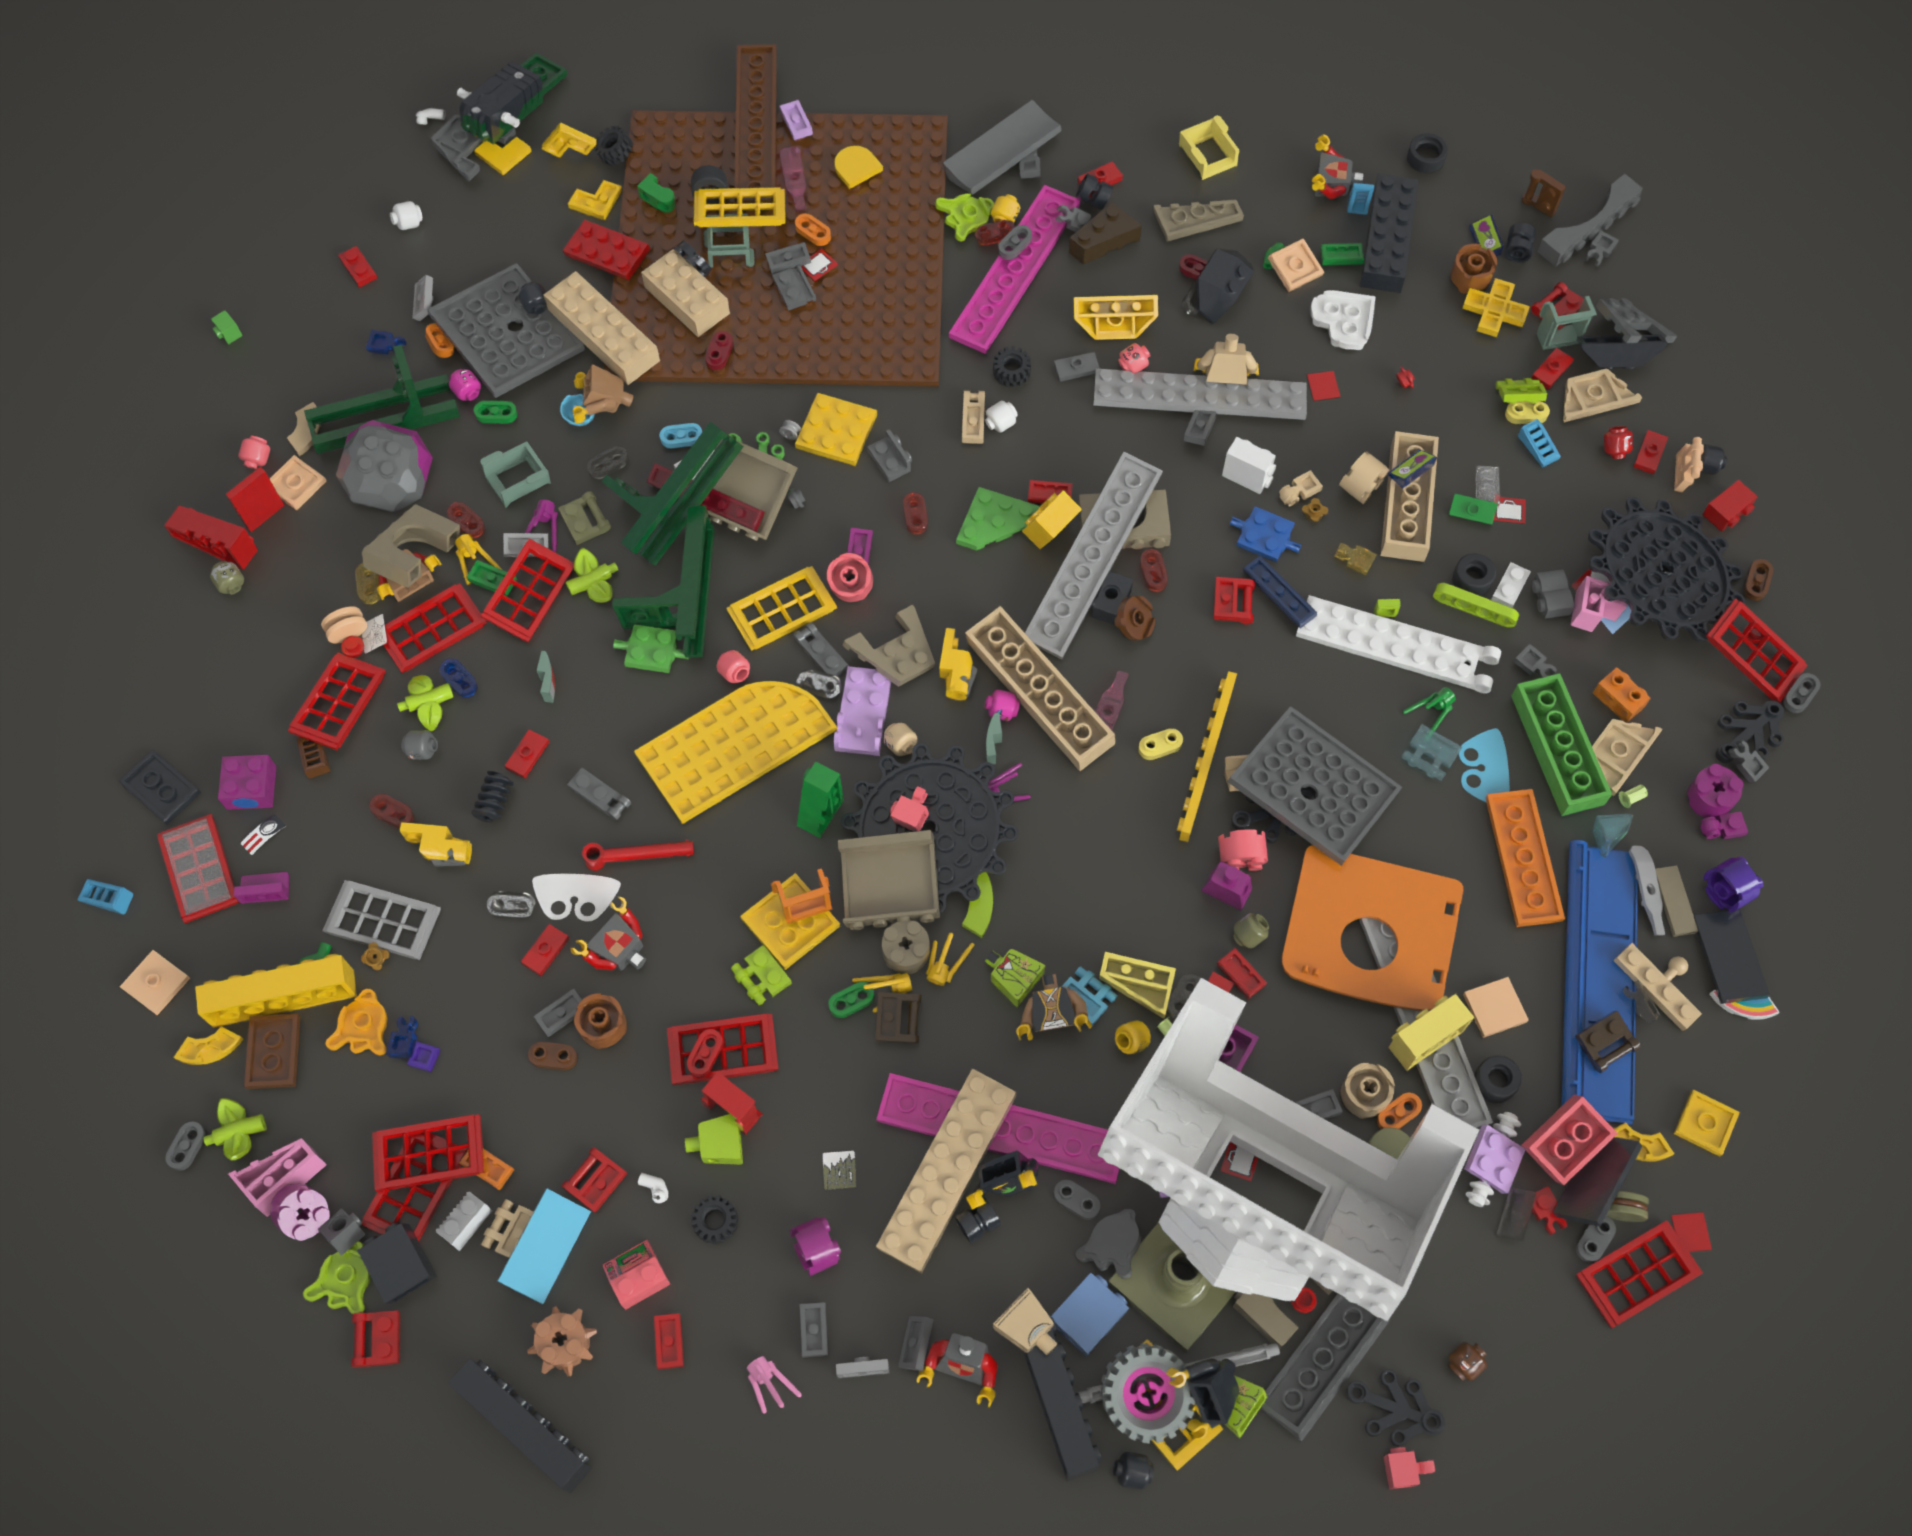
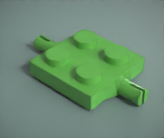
M634 624L628 641L615 639L613 644L614 649L627 651L624 663L625 667L669 673L675 658L689 659L685 658L683 649H677L675 630Z

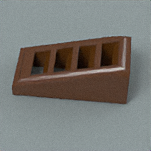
M299 737L297 738L304 773L308 779L331 772L324 746L315 742L304 745V743L310 740ZM316 746L318 747L317 749H314V750H311V751L306 752L307 749H310V748H313V747H316ZM319 753L318 756L308 759V756ZM318 760L321 761V762H319V763L310 765V763H312V762H315V761H318Z

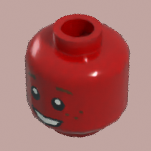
M1626 426L1610 427L1609 431L1604 434V452L1612 455L1613 459L1625 458L1626 454L1633 450V433L1627 430Z

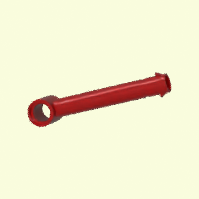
M686 840V842L603 849L597 843H589L583 848L582 855L586 867L597 871L608 862L686 855L688 858L694 855L693 841ZM592 854L600 855L595 860L588 859Z

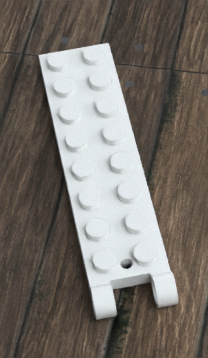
M1308 596L1307 602L1317 611V617L1301 629L1298 627L1296 637L1467 687L1480 693H1489L1491 691L1493 679L1484 674L1474 675L1478 660L1490 665L1498 664L1501 656L1499 648L1494 646L1482 647L1317 597Z

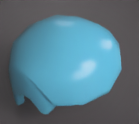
M583 394L567 395L560 406V413L563 419L574 426L589 424L595 414L590 416L586 414L585 421L582 423H575L573 408L575 406L586 408V406H583Z

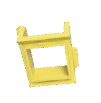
M1218 115L1210 120L1180 131L1179 146L1183 148L1199 170L1202 180L1235 167L1238 163L1239 149L1226 133L1228 126ZM1213 138L1227 158L1207 165L1206 158L1195 145Z

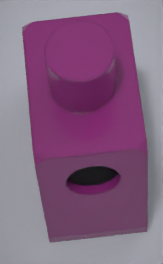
M1219 862L1211 871L1201 891L1241 911L1252 891L1251 877L1236 867Z

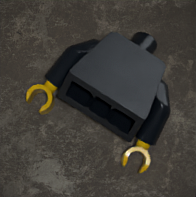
M1016 1150L979 1165L980 1182L974 1189V1193L966 1197L971 1209L973 1210L985 1204L983 1198L988 1192L1010 1197L1023 1191L1032 1190L1037 1185V1160L1034 1158L1028 1159Z
M1210 1358L1189 1365L1182 1372L1175 1368H1170L1166 1372V1375L1176 1377L1169 1384L1178 1388L1184 1386L1187 1378L1190 1379L1187 1384L1203 1422L1192 1419L1188 1422L1187 1428L1192 1431L1191 1435L1197 1439L1205 1438L1208 1431L1207 1428L1211 1427L1213 1429L1219 1424H1227L1232 1415L1239 1394V1386L1233 1374L1236 1366L1230 1359L1217 1361L1214 1358Z

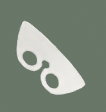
M547 874L537 876L532 880L533 888L542 910L546 916L554 920L563 919L570 914L572 908L570 899L573 896L578 898L574 910L579 919L582 921L597 919L612 902L621 886L618 880L586 874ZM556 901H562L566 905L565 911L560 915H555L551 911V905ZM590 902L594 904L595 912L591 916L581 914L580 908L584 903Z

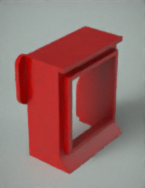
M719 1072L702 1089L704 1098L700 1099L702 1104L710 1110L717 1103L736 1118L735 1123L744 1135L749 1132L763 1115L756 1109V1101Z

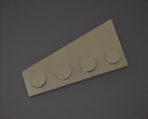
M1237 200L1210 201V204L1203 205L1199 204V202H1194L1187 206H1179V203L1171 204L1170 207L1153 205V212L1167 241L1243 221L1244 217Z

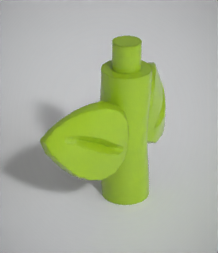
M585 548L580 549L574 560V570L579 577L565 582L571 595L573 596L587 590L589 598L595 602L604 603L611 600L613 594L612 587L605 580L611 578V574L618 571L617 565L614 562L608 566L606 563L599 566L598 560L589 550Z
M418 675L413 677L408 684V691L411 695L405 697V701L399 702L397 705L400 712L407 709L410 712L417 710V717L421 724L432 732L436 729L442 718V708L439 703L454 697L449 683L433 689V682L428 676Z
M220 1098L217 1107V1119L221 1127L212 1130V1134L204 1136V1143L206 1146L212 1144L220 1146L224 1144L223 1153L228 1159H240L251 1149L252 1144L248 1135L267 1130L265 1119L262 1114L246 1118L245 1109L241 1104L228 1098Z

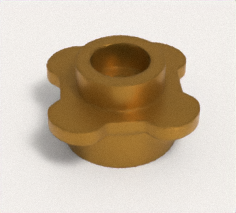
M1313 498L1311 503L1302 507V512L1305 513L1310 521L1317 522L1323 515H1327L1328 508L1323 506L1319 499Z
M372 942L361 956V960L377 971L382 969V963L385 959L389 958L390 953L387 949H381L376 942Z

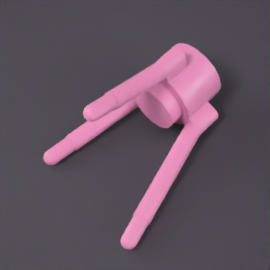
M764 1356L757 1358L747 1366L750 1373L748 1379L752 1383L763 1414L767 1410L758 1382L759 1384L765 1383L779 1407H784V1403L769 1380L773 1376L772 1373L797 1397H801V1393L775 1367L772 1361L767 1362Z

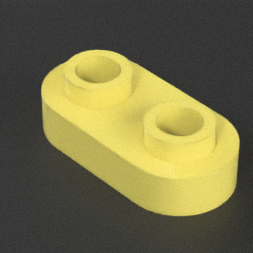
M1541 401L1537 403L1517 402L1508 405L1505 417L1513 424H1528L1536 419L1543 423L1546 421L1550 410L1547 404Z
M1166 729L1146 736L1139 743V754L1146 760H1154L1175 753L1182 747L1183 736L1176 729ZM1168 737H1174L1175 741H1170ZM1147 744H1153L1154 748H1148Z

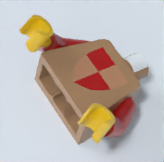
M408 549L402 550L421 559V577L407 588L379 575L377 591L381 599L383 600L385 596L391 594L399 602L433 582L434 579L430 571L433 572L435 566L442 565L436 555L425 556L417 552L411 553Z

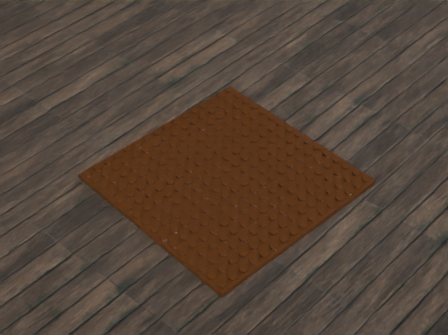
M632 110L629 137L632 140L633 147H631L632 152H628L629 157L626 160L619 233L645 242L651 249L629 281L614 275L611 304L657 346L660 358L656 365L635 381L939 387L945 212L938 210L935 207V202L938 198H945L946 172L943 162L946 161L948 115L805 113L812 127L813 135L794 140L782 114L776 113V188L781 187V189H785V224H781V226H749L750 248L754 250L755 263L752 267L746 266L745 254L713 256L712 270L705 278L728 299L730 314L700 337H697L645 288L641 272L674 249L682 240L694 248L695 252L709 264L708 248L704 246V231L707 230V227L694 226V198L692 196L690 179L692 173L697 168L712 165L723 170L726 174L728 188H734L736 112ZM861 146L868 149L882 164L883 171L849 189L836 173L835 158L844 148ZM650 173L657 177V182L660 186L673 191L676 203L673 211L664 213L639 198L637 186ZM712 184L704 185V187H713V186H715V185H712ZM726 198L724 204H734V198ZM742 210V214L755 216V210ZM760 210V216H774L773 210ZM706 211V215H719V211ZM724 211V215L737 214V211ZM800 214H810L828 226L831 231L830 242L824 246H817L800 235L795 228L796 217ZM743 231L712 233L713 246L744 244ZM805 242L810 256L823 249L839 265L816 281L804 272L816 295V301H808L807 304L788 311L773 281L765 253ZM719 331H726L733 338L732 351L724 368L712 370L706 365L705 354L713 335ZM604 363V370H607V371L610 372L611 374L617 376V375Z

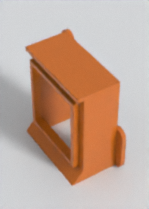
M822 868L817 870L820 888L788 899L785 897L780 881L771 883L773 893H778L787 924L833 910L828 888L830 886L828 877L824 876Z

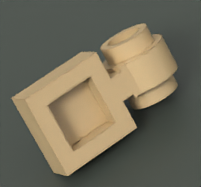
M1310 470L1293 479V487L1286 485L1279 491L1280 499L1285 505L1293 506L1299 501V495L1305 500L1320 492L1323 486Z

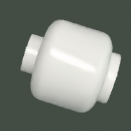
M407 201L395 204L393 212H390L392 224H396L400 230H407L419 226L420 221H422V213L418 205Z
M999 401L987 409L985 422L990 430L995 429L997 432L1002 433L1016 423L1018 414L1010 402Z

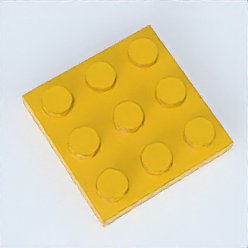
M817 393L796 440L795 448L856 466L877 417V410Z
M796 873L781 884L786 899L811 891ZM773 891L740 916L741 920L785 970L840 927V923L829 911L787 924L778 893H773Z

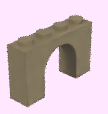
M1153 490L1143 508L1144 521L1138 527L1131 530L1122 549L1163 548L1169 546L1171 530L1166 490ZM1101 493L1079 495L1078 506L1082 509L1079 512L1080 529H1082Z
M415 504L412 508L405 511L383 533H380L373 542L364 547L362 551L363 567L409 588L421 577V559L397 547L406 542L419 541L448 552L455 546V541L460 536V524Z
M1312 1279L1328 1295L1333 1291ZM1241 1292L1234 1296L1237 1301L1233 1308L1271 1344L1277 1343L1279 1349L1297 1331L1298 1327L1275 1305L1271 1297Z

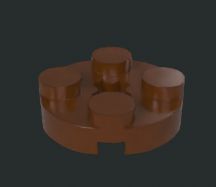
M1143 596L1125 597L1120 603L1117 616L1115 617V625L1117 628H1120L1123 635L1129 640H1141L1152 634L1155 627V618H1152L1151 611H1153L1151 603Z

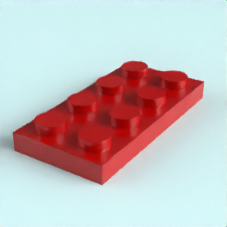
M584 220L563 249V253L567 257L629 281L651 248L645 242Z

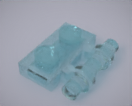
M1422 724L1410 742V746L1417 749L1416 752L1412 754L1406 750L1401 758L1408 761V765L1414 768L1416 766L1427 772V776L1431 778L1436 777L1442 781L1446 773L1438 768L1441 764L1450 768L1462 747ZM1423 753L1435 760L1432 765L1421 759Z

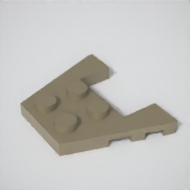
M913 605L897 612L895 616L906 633L886 644L873 649L861 632L843 642L844 648L853 650L858 654V658L864 662L868 661L876 667V671L898 687L934 668L935 665L933 655Z

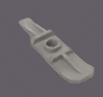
M1631 846L1629 854L1636 869L1635 879L1638 880L1640 887L1641 906H1644L1654 935L1663 936L1665 935L1661 917L1663 902L1654 862L1648 850L1644 847Z

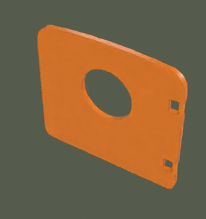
M1314 845L1309 846L1304 854L1282 954V967L1289 977L1334 993L1387 1006L1416 1011L1428 1009L1430 1011L1435 1007L1434 1004L1444 996L1463 895V885L1456 879L1350 854L1341 866ZM1446 903L1454 905L1452 915L1444 914ZM1361 918H1372L1387 925L1393 932L1397 942V952L1393 961L1386 967L1377 970H1366L1352 964L1344 955L1341 947V935L1349 923ZM1433 970L1441 972L1439 983L1431 982Z

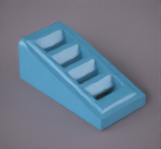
M1353 184L1347 204L1348 213L1365 215L1368 213L1374 185Z
M1538 419L1521 427L1518 434L1519 439L1542 468L1560 459L1559 452ZM1550 453V455L1543 457V454Z
M87 879L77 900L115 913L125 914L133 898V893L124 887ZM97 887V889H96V891H95V893H94V895H93V897H92V899H91L90 897H91V895H92V893H93V891H94V888Z

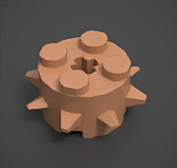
M553 1307L552 1315L544 1318L540 1323L533 1322L531 1325L535 1330L534 1345L527 1352L528 1354H538L543 1360L541 1371L543 1374H546L555 1367L560 1370L563 1369L567 1376H571L573 1367L580 1364L582 1359L592 1360L593 1356L588 1351L590 1337L596 1334L597 1330L588 1329L581 1323L583 1310L578 1309L570 1315L560 1313L557 1307ZM564 1336L567 1340L563 1341V1346H560L557 1341L560 1337Z

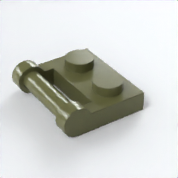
M591 491L586 492L579 499L558 507L576 545L611 529L609 521L605 520L596 503L595 494ZM589 506L598 523L596 526L592 527L583 507Z

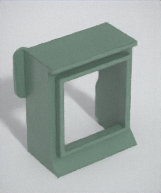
M737 214L724 215V217L737 216ZM706 215L707 217H719V215ZM749 226L707 227V230L704 231V246L708 248L710 267H713L714 255L740 254L746 255V266H754V250L750 248ZM743 231L744 244L713 246V232Z
M1589 296L1584 298L1579 312L1569 315L1558 316L1553 303L1546 302L1543 304L1539 316L1543 318L1536 333L1543 350L1579 344L1577 336H1584L1592 316L1597 315ZM1572 323V325L1564 326L1561 330L1557 329L1558 325Z
M527 441L503 454L501 451H496L480 461L486 480L505 508L512 501L547 483L551 484L548 470ZM527 461L534 474L505 489L497 475Z

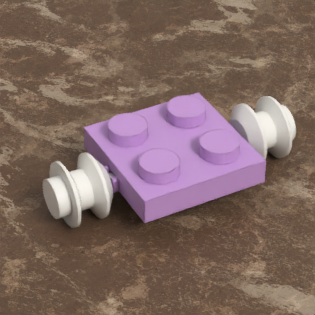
M1504 1112V1114H1498L1497 1118L1500 1120V1124H1494L1493 1128L1489 1125L1481 1126L1464 1169L1480 1179L1479 1181L1470 1182L1473 1191L1466 1192L1469 1202L1475 1206L1483 1207V1205L1490 1204L1487 1195L1494 1194L1491 1187L1505 1194L1509 1193L1525 1149L1509 1139L1517 1136L1514 1128L1521 1126L1518 1117L1512 1113Z

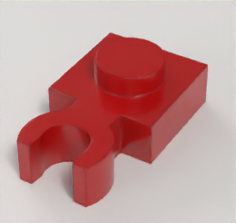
M1549 1186L1525 1198L1537 1221L1545 1219V1228L1550 1235L1556 1232L1553 1228V1222L1558 1223L1561 1229L1567 1227L1565 1219L1557 1218L1553 1213L1558 1202Z

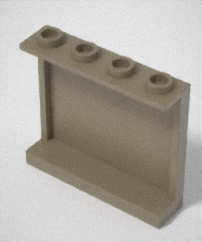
M739 442L744 447L713 489L764 511L765 514L759 528L755 532L713 512L708 511V514L711 515L710 519L718 524H722V521L729 523L727 526L729 529L740 532L741 529L747 531L745 536L756 541L759 537L767 540L797 471V467Z
M931 830L838 840V849L841 852L845 918L843 923L847 928H850V930L864 929V926L868 925L882 928L886 927L887 923L920 920L922 923L933 922L934 918H940L935 844Z

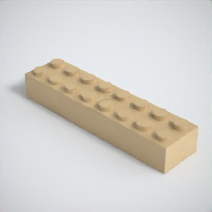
M1001 606L965 632L969 646L1005 687L1016 695L1020 704L1079 771L1083 770L1115 745V734Z
M974 1069L971 1070L876 1245L878 1250L922 1274L971 1183L978 1166L981 1164L1016 1098L1014 1090Z

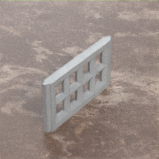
M345 880L322 931L329 935L367 946L372 942H376L383 950L387 949L391 953L420 960L441 908L433 904ZM354 892L368 895L362 911L348 908ZM373 897L387 901L381 917L367 913ZM392 903L406 906L400 922L386 919ZM411 908L425 912L419 928L405 924ZM345 912L359 915L353 932L339 928ZM364 917L378 921L372 937L358 933ZM383 923L397 926L391 943L377 939ZM403 928L417 932L410 948L396 944Z

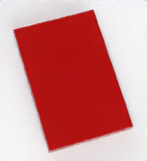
M261 467L226 493L227 498L250 532H253L285 506L268 475Z

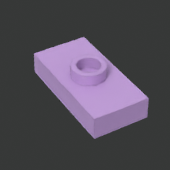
M799 100L780 106V112L794 140L813 135L812 127Z

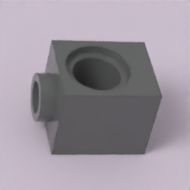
M342 1208L318 1229L341 1256L365 1235L359 1227L362 1224L360 1219L353 1212L348 1215Z

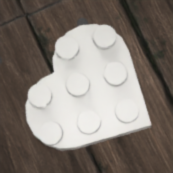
M1335 290L1324 291V294L1317 296V298L1314 297L1310 308L1312 322L1317 327L1328 329L1333 346L1361 350L1364 344L1367 343L1371 333L1376 297Z

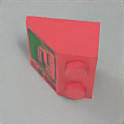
M648 1240L603 1264L608 1280L625 1310L670 1285Z

